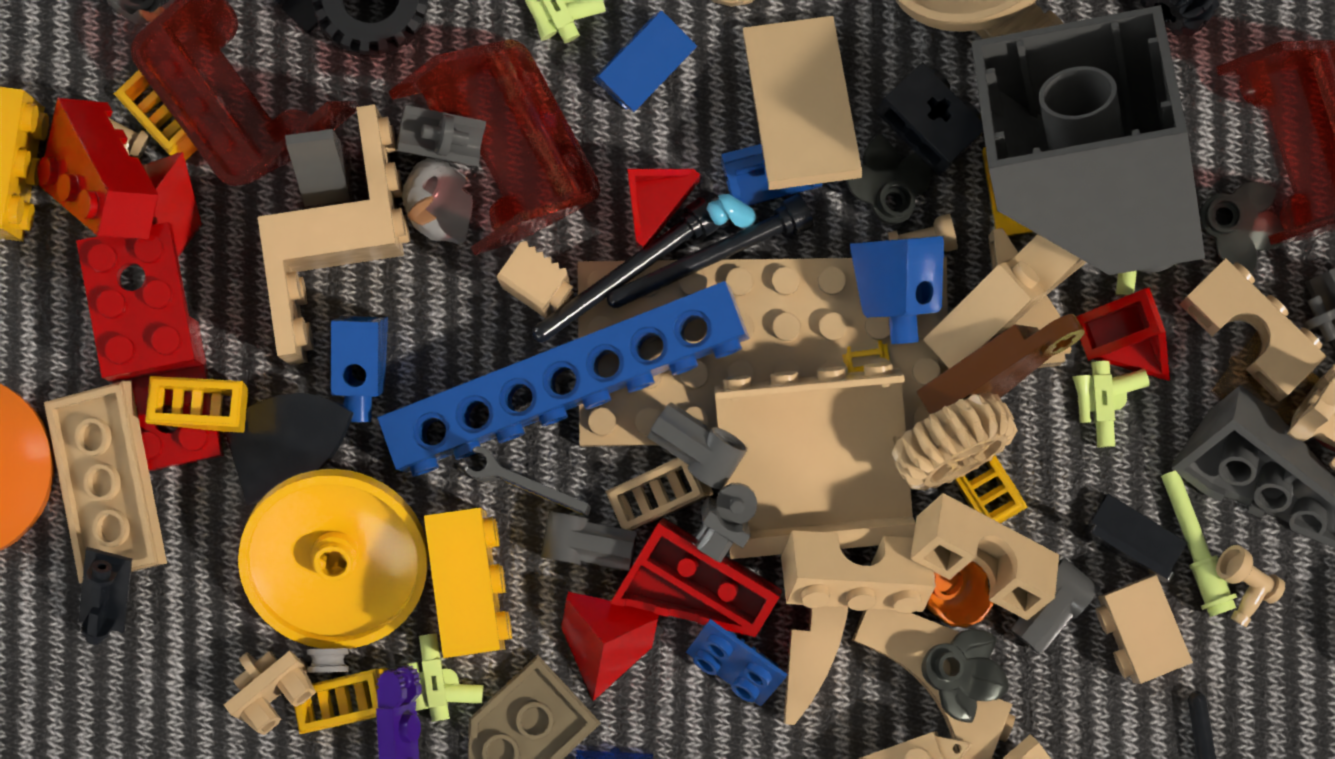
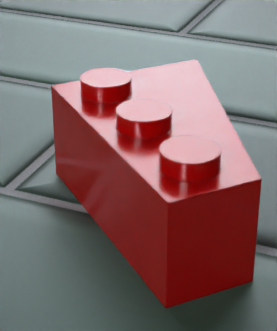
M57 98L45 155L38 164V185L97 236L149 239L159 194L139 158L130 157L124 145L128 138L123 130L114 129L108 117H111L113 112L108 102Z
M662 518L610 604L634 607L654 612L653 614L694 621L701 625H706L711 619L727 631L756 637L780 598L782 589L726 555L721 563L696 548L698 540L695 536L667 519Z

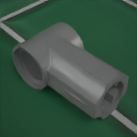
M672 402L659 415L647 437L687 463L689 472L698 480L719 490H722L748 449L741 440L721 428L708 427Z
M549 511L540 554L541 558L581 565L582 562L599 565L600 567L630 571L638 532L589 523L590 519Z
M1063 557L1058 563L1055 599L1028 620L1019 616L1009 630L1029 648L1042 655L1069 620L1077 618L1099 592L1100 586Z

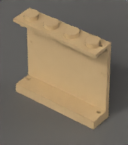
M877 362L864 365V372L845 373V367L836 366L817 369V376L798 377L797 371H781L771 373L770 380L752 382L751 376L738 375L723 379L724 385H714L718 428L731 433L748 448L726 485L731 483L745 484L754 491L757 498V510L755 515L748 521L751 537L744 548L735 543L732 544L729 549L730 559L781 555L792 530L838 533L840 549L878 546L883 536L914 538L916 522L912 513L911 488L907 481L902 479L891 454L897 441L906 432L902 383L905 380L900 368L892 369V363Z

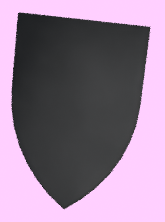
M306 393L277 395L247 407L244 433L225 432L247 506L258 503L271 489L281 482L301 473L321 470L327 465L345 438L353 412L331 399Z

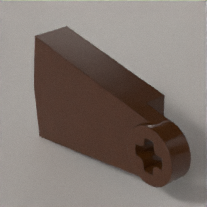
M1074 314L1062 316L1040 330L1037 327L1015 324L916 392L929 414L936 413L944 406L952 405L959 399H967L973 394L991 393L998 394L1001 398L1050 357L1068 349L1080 340L1085 330Z

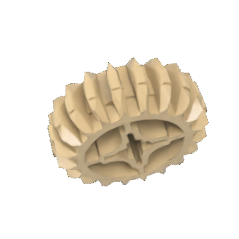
M973 394L967 399H959L952 405L944 406L938 412L930 414L925 420L916 423L913 429L905 432L903 437L897 441L891 454L896 462L895 466L902 479L907 481L911 489L928 490L929 488H938L944 483L950 484L953 480L961 476L964 477L972 470L979 469V466L987 461H991L993 456L1003 452L1005 446L1011 444L1018 430L1010 409L1006 403L1002 402L998 394Z

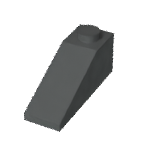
M333 129L285 135L286 146L306 209L355 202L349 153Z

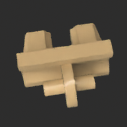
M268 651L257 661L246 652L239 658L245 671L233 680L241 691L227 701L224 706L231 716L246 722L256 732L265 735L277 726L281 720L270 704L280 694L283 693L291 705L297 707L316 693L306 674L308 664L303 658L296 657L291 651H288L278 660L271 651Z

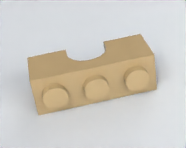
M1225 258L1179 305L1212 337L1224 325L1233 321H1242L1252 325L1260 335L1261 351L1258 357L1245 370L1280 402L1327 356L1320 350L1322 343L1311 331L1304 327L1301 329L1297 328L1286 317L1289 314L1288 310L1277 298L1272 295L1266 297L1253 285L1255 279L1243 265L1238 262L1232 264Z
M944 493L917 516L910 557L914 562L949 580L971 561L977 563L989 579V601L1025 620L1030 619L1055 599L1059 554Z
M792 530L781 555L786 604L804 605L809 608L830 606L848 607L856 611L883 609L895 610L899 613L923 612L936 587L934 571L910 559L913 538L883 536L871 562L872 565L862 566L851 562L844 556L840 549L838 533Z

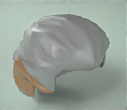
M426 158L418 162L407 177L402 193L404 208L412 226L431 240L448 241L458 245L463 244L469 232L473 210L472 195L463 190L468 177L457 171V168L450 166L448 162L433 158Z

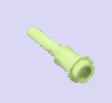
M1176 471L1162 475V481L1185 541L1188 542L1187 546L1194 562L1189 565V568L1193 572L1205 603L1201 605V609H1207L1209 617L1235 609L1236 605L1233 599L1237 598L1236 593L1231 594L1227 582L1217 575L1218 555L1211 556L1181 476Z

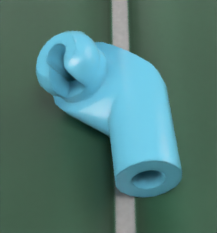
M730 194L718 195V200L712 201L707 205L706 209L715 225H723L727 220L731 219L737 227L746 229L757 222L756 212L750 206Z

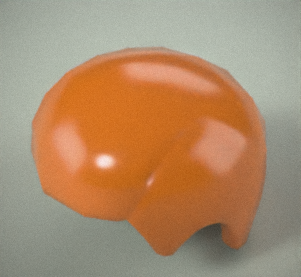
M971 561L950 580L934 572L936 587L926 605V608L949 626L968 628L985 618L994 603L989 601L988 577L977 563Z

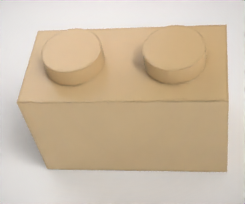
M1157 575L1147 576L1098 596L1101 607L1095 609L1105 634L1113 633L1119 648L1113 654L1118 669L1124 678L1130 676L1133 683L1142 684L1193 663Z

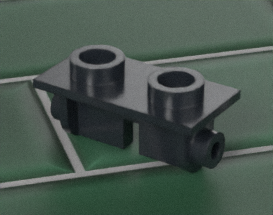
M87 547L85 551L79 622H83L81 633L89 644L98 645L109 636L111 630L121 633L125 631L132 558Z

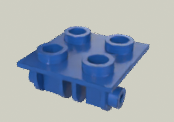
M710 619L685 653L693 658L695 665L703 672L717 675L730 684L732 691L738 697L747 702H755L762 706L788 674L778 668L779 664L763 653H757L754 646L750 648L744 643V639L741 638L739 640L736 638L737 635L735 633L725 630Z

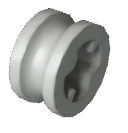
M349 648L307 649V655L312 658L311 665L307 666V673L349 672V666L344 663V657L349 654Z

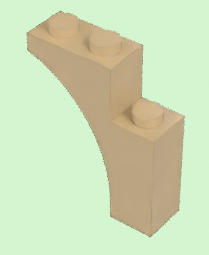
M1037 234L1014 258L997 265L923 341L950 369L1009 329L1040 300L1087 262Z
M883 609L863 610L851 641L887 656L918 680L937 704L945 719L951 739L972 743L971 748L962 759H995L992 756L998 741L1006 742L1014 725L1015 716L1009 714L1012 704L1001 699L977 701V710L973 722H961L950 717L944 711L939 691L927 683L922 675L921 665L928 650L938 644H950L959 632L913 613H899L895 610ZM946 659L943 669L947 675H950L951 667L948 659ZM957 744L955 746V751L957 753H960L962 748L959 744Z

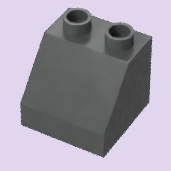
M1161 5L971 41L988 168L997 211L1108 275L1137 270L1149 273L1160 272L1177 263L1205 259L1188 132Z

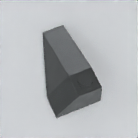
M1238 386L1208 411L1172 463L1171 469L1208 497L1218 501H1222L1226 497L1248 506L1247 512L1262 518L1264 513L1288 522L1292 531L1335 548V476L1303 441L1293 439L1287 435L1290 427L1273 409L1243 386Z

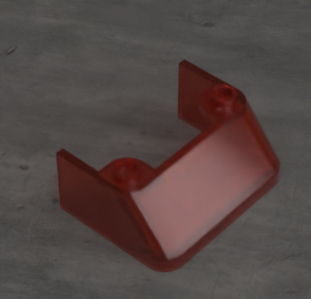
M176 0L136 35L131 46L132 59L216 176L225 184L232 186L247 185L289 163L291 159L286 146L285 135L328 129L335 130L357 111L356 107H360L356 101H327L312 115L304 110L289 109L271 120L221 52V49L234 38L238 28L237 15L228 1Z
M507 39L435 55L388 91L392 100L422 93L430 110L487 121L480 154L503 197L491 205L489 216L494 231L471 246L474 255L519 242L582 209L594 201L600 194L598 178L528 49L516 40Z
M1335 40L1280 41L1217 66L1218 76L1240 75L1239 88L1246 102L1252 103L1258 109H1268L1294 194L1284 199L1283 208L1280 210V221L1284 231L1268 236L1270 244L1300 241L1335 231Z

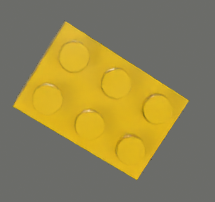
M0 87V239L24 242L25 230L30 231L34 222L35 207L33 203H30L32 185L37 186L39 182L37 170L41 159L37 158L39 141H44L48 133L49 116L47 113H44L45 107L25 90Z
M482 508L425 515V529L443 658L506 650L504 640L512 639V628L509 611H500L498 594L506 593L503 566L494 564L492 547L500 546L496 519L487 517V512Z

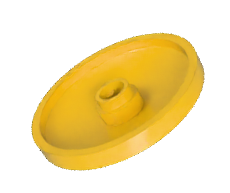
M321 469L301 473L281 482L258 502L247 520L241 537L238 566L241 583L251 605L273 629L285 637L307 646L320 649H351L368 645L389 635L413 612L422 595L426 581L428 547L423 528L416 514L407 502L393 489L362 473L341 469Z

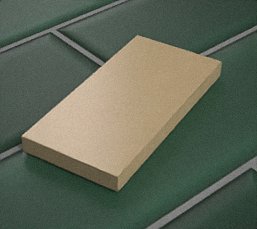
M834 16L744 27L743 38L769 190L862 178V167Z
M121 381L44 402L79 583L83 581L85 551L87 547L132 558L131 572L167 564L131 381Z

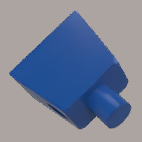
M936 236L850 244L863 314L866 318L889 317L891 344L919 342L917 315L937 313L942 308L944 237Z
M340 316L331 321V395L344 396V406L353 412L351 422H371L372 397L380 396L385 391L388 317ZM353 364L364 368L366 372L365 381H359L353 377Z

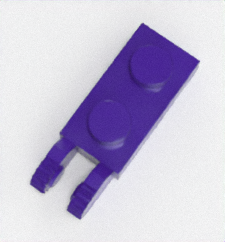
M405 665L398 667L396 670H386L379 674L380 677L377 678L378 684L376 685L379 688L377 689L378 708H376L379 759H419L418 739L421 732V723L415 711V700L422 693L421 683H419L421 679L419 678L420 673L413 666Z

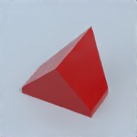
M183 151L143 165L159 194L152 225L165 222L172 224L178 258L203 224L200 219Z
M627 169L636 248L642 250L652 243L700 182L701 175L696 170Z
M1150 287L1076 316L1085 330L1080 340L1088 361H1109L1110 365L1131 371L1145 369L1149 376L1170 381L1166 331Z
M568 591L561 628L590 697L594 701L652 648L659 615L634 607L610 604V600Z

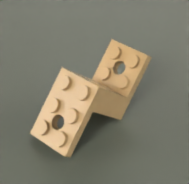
M376 105L356 107L370 200L258 216L277 356L289 365L308 363L307 351L314 350L310 323H305L300 309V305L307 304L305 282L303 277L298 276L297 272L404 256L402 243L410 242L407 217L403 215L402 208H397L396 198H401L403 193L400 171L396 169L395 162L390 163L389 153L397 152L395 151L396 138L393 125H390L388 116H381Z

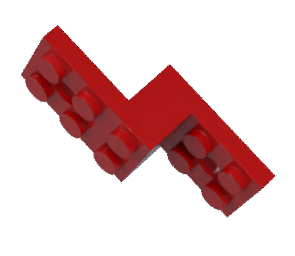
M165 222L152 225L149 239L96 236L76 240L101 377L111 383L131 381L149 472L223 457L224 453L219 431L178 427L173 432L164 433L158 428V425L145 422L150 376L209 379L199 322L189 316L172 224ZM129 266H140L145 273L143 285L134 291L125 290L121 284L122 272ZM165 389L163 409L172 407L173 390ZM185 391L183 414L190 415L192 392ZM204 393L202 415L210 416L212 394Z

